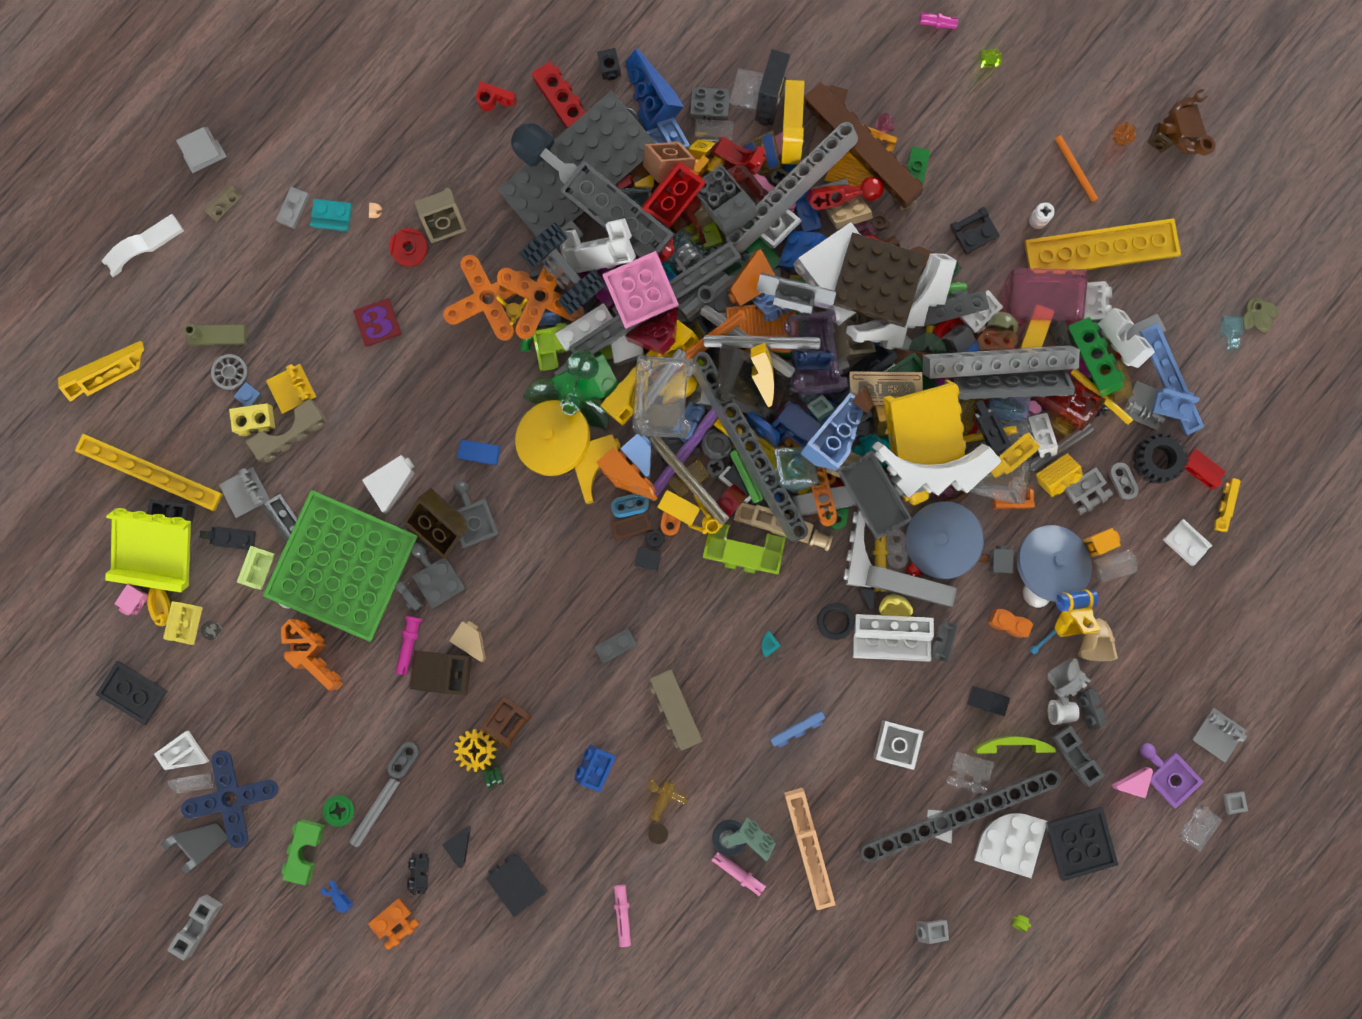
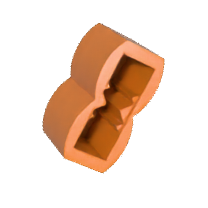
M1004 609L992 610L987 622L991 627L998 630H1006L1007 633L1018 638L1029 637L1033 627V623L1024 617H1015L1011 612Z

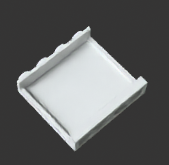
M851 222L795 261L793 264L795 271L803 277L806 284L835 290L852 232L859 234ZM834 305L831 310L826 309L831 320L837 323L838 326L856 313Z

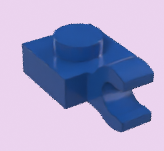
M331 880L329 882L332 888L331 891H327L323 887L320 889L321 893L324 896H331L335 909L344 914L354 905L344 892L338 889L337 884Z

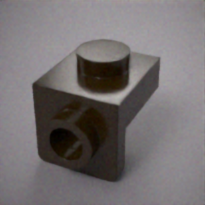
M1159 122L1154 126L1147 143L1162 153L1172 147L1174 142L1168 138V135L1160 132L1162 124Z

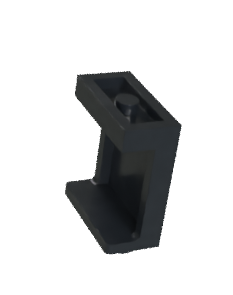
M513 852L504 859L506 863L501 867L498 864L488 871L490 875L486 878L513 917L517 916L547 892L544 884H540L524 862L520 852L517 855Z

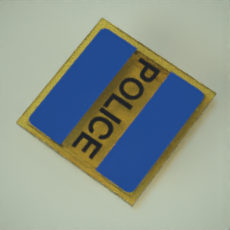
M773 130L742 144V148L753 150L758 146L765 149L763 156L766 159L759 169L758 175L769 174L781 167Z

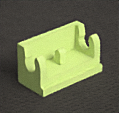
M250 546L237 583L262 590L275 554Z

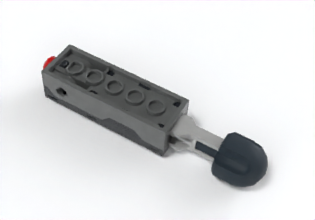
M528 122L521 124L514 130L511 145L514 153L530 167L537 166L543 160L549 163L559 172L560 180L565 184L560 192L606 230L605 225L608 222L625 218L632 235L629 239L634 253L640 258L656 251L661 262H667L674 253L673 241L676 237L659 221L644 211L637 203L584 160L579 167L574 163L564 164L550 152L554 144V136L542 126Z

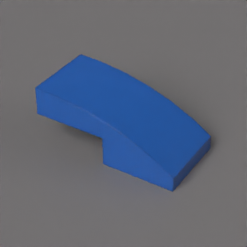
M460 440L457 459L498 465L501 447Z

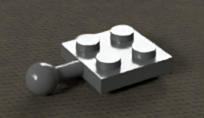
M465 481L456 482L453 487L454 492L461 497L464 507L456 511L463 516L467 524V531L460 540L462 547L465 549L500 535L487 500L483 499L471 504L467 494L469 491L468 484Z
M421 542L413 545L411 552L415 557L420 558L425 569L412 577L432 609L466 589L448 559L441 558L432 564L426 555V546Z

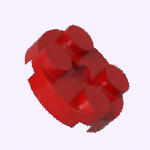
M404 228L392 236L389 250L396 262L400 265L411 267L420 265L428 252V244L425 237L418 230ZM408 243H411L413 249L407 252L404 246H408Z

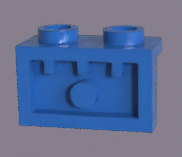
M590 744L584 751L581 765L575 771L574 780L582 786L601 792L616 756Z

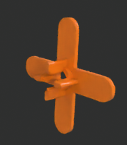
M544 266L537 281L510 268H503L497 273V281L502 287L528 299L515 327L516 334L522 339H528L534 335L545 309L571 322L584 316L582 306L569 315L558 302V299L563 295L554 291L557 279L553 274H549ZM536 291L545 293V298L542 301L535 299L534 294Z
M474 255L463 257L460 263L461 269L474 294L448 306L443 313L445 321L455 325L484 311L497 338L503 341L511 339L514 334V328L509 324L510 320L503 306L496 299V296H500L505 300L516 293L502 287L498 281L491 284L477 257ZM517 271L518 273L530 278L527 272ZM488 294H491L493 302L485 304L482 300L483 296L487 298L489 297Z

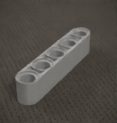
M869 566L865 584L873 588L953 608L957 592L955 587L876 566Z

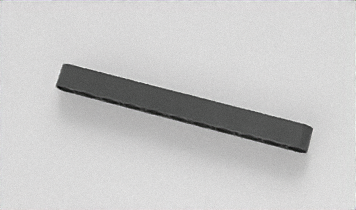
M705 352L697 353L689 362L690 369L783 532L792 542L804 539L808 535L807 525L712 359ZM697 359H700V360L703 361V363H704V366H703V367H702V366H699V365L697 364V362H696ZM706 376L712 377L713 384L707 381ZM716 393H720L723 396V401L717 399ZM726 409L732 412V418L726 415ZM736 426L742 429V435L736 432ZM746 443L751 445V452L747 451V449L745 448ZM755 460L760 461L761 469L756 467ZM765 477L771 480L770 486L765 483ZM775 494H778L780 496V503H778L775 500ZM785 510L790 513L789 520L784 516ZM795 527L800 531L799 537L794 534Z
M1049 769L1039 771L867 841L859 847V854L866 862L877 861L1059 786L1061 781L1060 775ZM1048 774L1053 775V781L1050 784L1046 782ZM1034 781L1036 785L1033 791L1028 790V783ZM1013 788H1016L1018 794L1015 798L1011 799L1009 793ZM994 796H998L1000 799L999 804L993 806L991 803ZM976 803H980L982 806L979 813H974L973 811ZM962 810L964 813L963 818L956 820V812ZM945 818V826L938 828V819ZM922 825H926L928 828L925 835L919 834V828ZM906 832L909 833V840L901 842V835ZM885 840H891L892 843L888 850L882 848ZM868 847L873 848V855L865 857V849Z

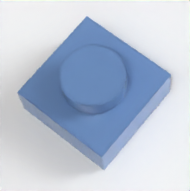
M247 382L234 395L244 406L254 405L262 396L261 393Z

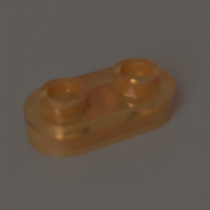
M1011 330L985 331L978 338V345L984 351L1012 349L1017 344V335ZM984 339H988L990 344H985ZM1003 339H1008L1009 344H1005L1003 342Z

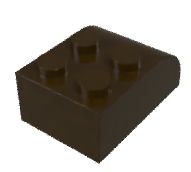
M432 488L417 498L402 521L445 560L450 556L467 531V524L463 516Z

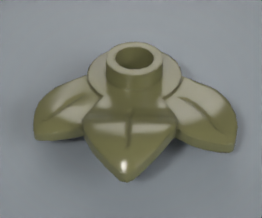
M1252 297L1246 303V313L1243 315L1242 321L1246 330L1255 326L1258 330L1266 333L1271 327V318L1278 316V310L1273 303L1264 302L1260 297Z

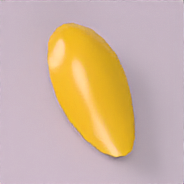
M150 588L147 598L150 616L156 625L165 626L171 607L170 600L165 590Z

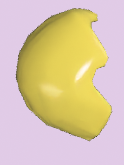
M900 594L887 595L879 605L880 614L883 616L911 617L913 613V608L909 601Z

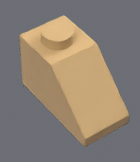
M462 621L449 641L480 662H485L486 655L481 632L477 630L478 626L471 621L467 623Z

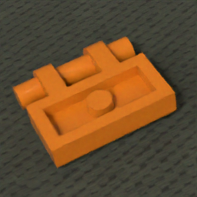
M399 897L369 922L368 925L379 939L385 935L388 936L389 940L384 943V946L389 950L393 946L399 945L401 939L407 934H412L415 931L414 928L419 925V922L416 918L411 922L407 920L406 917L412 912ZM400 923L403 928L395 933L393 928Z

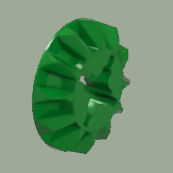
M344 795L330 797L323 806V816L326 822L335 827L348 824L354 816V806L351 799ZM337 805H339L340 808H346V810H344V812L341 813V818L338 813H331L332 811L337 809Z

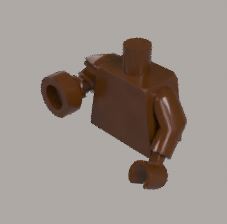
M1199 89L1191 98L1189 96L1177 102L1169 111V116L1164 119V123L1160 126V132L1168 135V138L1184 154L1191 153L1206 156L1215 150V141L1206 134L1198 106L1193 104L1194 102H1203L1207 98V96L1204 98L1198 96V93L1203 92L1204 89Z

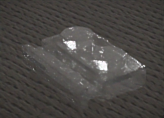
M738 68L729 105H735L738 108L755 112L764 74Z

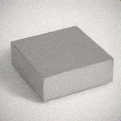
M1244 791L1223 794L1228 815L1248 811Z

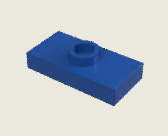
M749 412L747 414V422L750 428L759 438L765 439L773 447H776L780 441V432L755 412Z

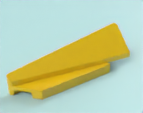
M142 341L58 378L59 389L71 402L83 392L89 396L138 370L141 355L144 352Z

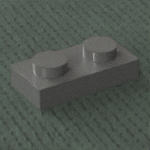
M627 628L594 648L604 664L637 646V643Z

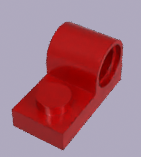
M482 81L479 83L476 100L481 110L491 111L494 109L497 101L506 107H509V105L516 106L518 100L515 93ZM484 97L490 98L487 102H482V99Z

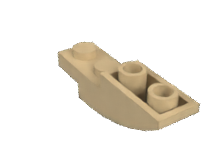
M742 503L736 510L735 522L771 531L772 534L786 537L770 508ZM784 513L785 518L789 520L790 515ZM804 521L808 528V535L799 541L809 543L814 525ZM795 527L794 534L799 537L800 531Z

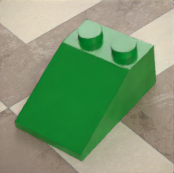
M601 352L550 379L562 401L573 405L577 409L611 394L619 384Z

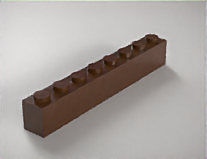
M820 82L804 96L805 107L831 133L844 122H849L853 125L858 135V142L849 152L873 177H877L882 181L884 188L904 209L922 195L923 184L918 178H914L910 174L909 169L897 161L893 152H888L885 149L883 142L879 138H875L871 134V130L858 121L857 115L854 112H850L846 108L845 103L833 95L830 87L824 86Z

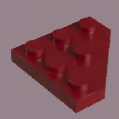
M678 307L648 319L628 332L625 338L630 343L664 355L676 342Z

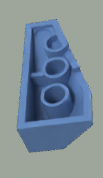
M851 392L800 453L815 466L838 470L850 454L856 430L864 411L853 403L852 400L856 396Z

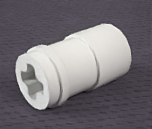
M1046 202L1039 204L1029 217L1031 227L1034 229L1044 228L1054 216V207Z

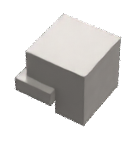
M202 127L176 140L192 173L227 157L219 141L213 138L208 127Z

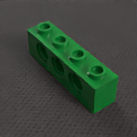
M1088 317L1068 326L1077 349H1080V356L1101 398L1122 389V381L1125 380L1121 370L1115 368L1114 365L1117 362L1112 353L1108 354L1106 350L1109 348L1104 337L1100 338L1098 334L1100 328L1097 322H1092L1091 318ZM1087 338H1093V339H1094V340H1093L1092 342H1090V343L1085 342V340H1086ZM1095 354H1102L1098 359L1093 358ZM1103 370H1110V373L1107 375L1101 374Z

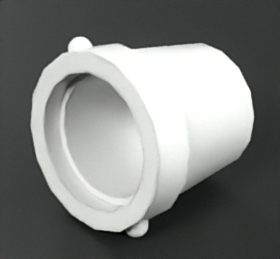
M1051 700L1048 704V718L1052 725L1076 722L1079 718V708L1075 702H1068V705L1065 706L1060 700Z

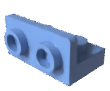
M1164 386V389L1156 390L1151 412L1189 422L1194 404L1199 402L1200 398L1195 397L1192 392L1182 391L1180 393L1176 392V388Z

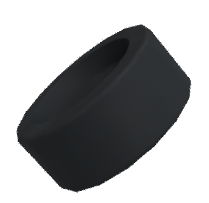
M834 603L827 605L821 609L817 616L818 630L824 637L831 640L844 639L854 628L855 620L853 613L843 604ZM837 610L846 616L847 625L842 632L832 633L825 627L824 619L830 611Z

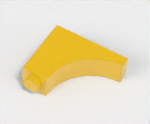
M613 434L590 441L585 456L575 467L586 504L594 502L592 493L593 482L600 469L596 462L613 447L617 451L621 449L618 438L614 439Z

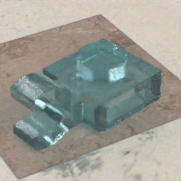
M1222 317V337H1228V350H1236V347H1240L1239 337L1244 335L1243 317Z

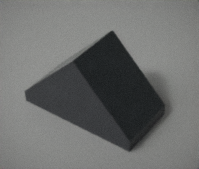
M972 686L967 705L1005 716L1010 698L996 692Z
M471 826L465 827L442 844L458 868L465 866Z

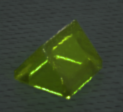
M998 49L980 51L981 67L1000 66L1002 54Z

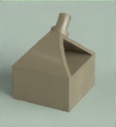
M446 187L440 193L415 201L418 215L431 243L467 231L451 189Z

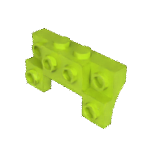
M559 323L553 328L535 331L533 338L541 372L559 369L557 354L571 351L570 349L565 351L555 335L568 326L566 323ZM612 344L599 351L606 360L613 359Z
M722 524V527L716 533H708L703 554L704 559L724 563V567L736 569V566L744 568L743 571L755 574L756 570L779 574L786 537L767 533L764 547L727 539L730 526L728 524Z

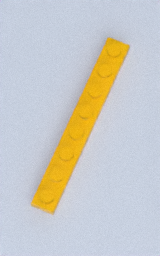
M82 434L75 449L80 454L212 511H216L223 495L220 492L85 434Z

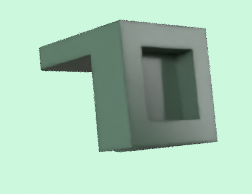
M823 395L807 405L809 414L815 417L817 422L821 424L820 428L823 426L822 420L834 412V407Z

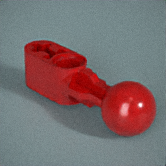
M867 177L859 186L852 187L849 184L813 188L808 191L806 200L815 210L838 207L857 197H863L867 201H876L882 196L884 186L877 177ZM833 193H839L836 199H831Z

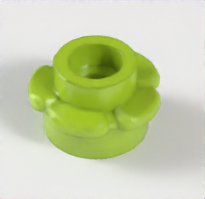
M1018 915L1012 918L1014 920L1012 926L1016 929L1027 932L1028 928H1031L1029 919L1025 916Z

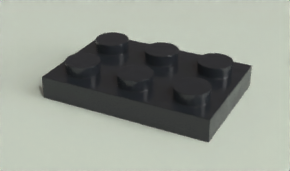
M116 661L95 695L143 725H147L168 691L122 662Z

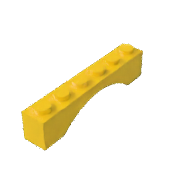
M677 320L676 342L670 347L669 351L661 355L650 350L600 406L623 426L635 413L639 394L650 376L658 368L670 361L677 349L685 352L700 341L692 330Z

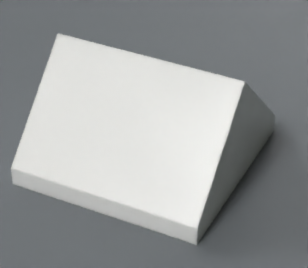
M788 209L760 238L769 248H775L801 222V219Z

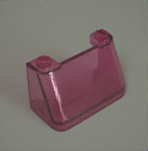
M1014 269L1005 279V312L1014 316L1018 322V327L1022 326L1027 320L1065 321L1068 326L1084 319L1088 271L1081 269Z

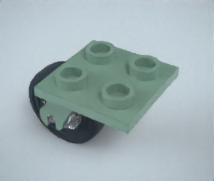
M746 818L743 823L735 820H724L715 827L712 834L714 847L718 852L726 856H735L741 853L746 844H748L767 861L776 845L773 838L760 830L758 824L749 818Z

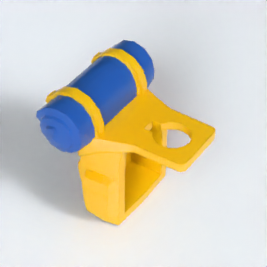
M1084 589L1080 592H1063L1061 595H1057L1056 606L1061 611V614L1054 628L1060 637L1095 633L1101 630L1093 616L1092 607L1096 606L1099 601L1095 590ZM1090 623L1093 625V628H1087V627L1089 626Z

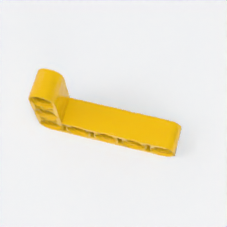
M786 80L781 164L798 165L801 163L804 127H802L804 81Z

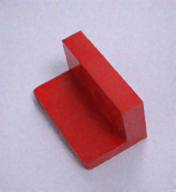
M1194 449L1186 459L1188 460L1187 465L1183 467L1210 490L1218 488L1222 483L1220 479L1226 472L1198 449Z

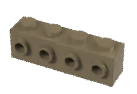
M672 669L650 678L649 688L652 694H657L659 700L656 701L659 711H664L667 717L664 719L667 729H672L674 733L672 741L675 747H680V750L683 751L703 742Z

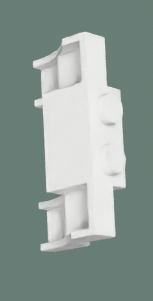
M625 218L610 221L605 225L609 234L607 238L581 243L575 229L565 231L564 233L568 238L560 245L562 257L576 273L591 272L594 269L598 271L600 268L605 267L611 269L616 265L632 262L636 255L629 240L632 235Z

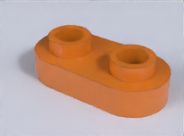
M663 512L661 520L662 532L668 536L675 535L679 531L681 520ZM668 523H673L674 528L669 530L666 526Z

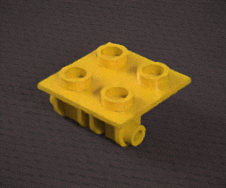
M293 364L288 365L286 371L266 380L282 414L300 406L309 399L316 398V394L301 364L293 366Z

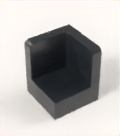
M639 547L634 567L657 572L661 552Z

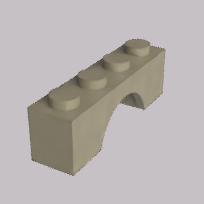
M309 399L294 409L295 419L293 426L285 434L271 436L261 431L246 441L258 461L262 463L275 459L276 454L289 450L292 447L291 444L304 440L309 432L323 427V423L327 420L314 401Z

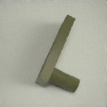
M187 324L184 327V333L187 335V344L189 346L246 345L245 325Z

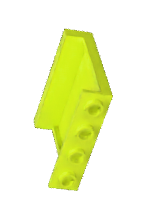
M116 508L106 515V518L112 519L111 569L106 573V581L182 592L189 586L191 521H186L181 517L167 518L162 514L148 515L143 511L129 512L124 508Z

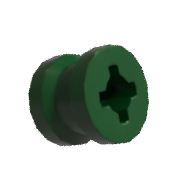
M499 765L494 766L491 770H483L484 780L488 789L496 784H504Z

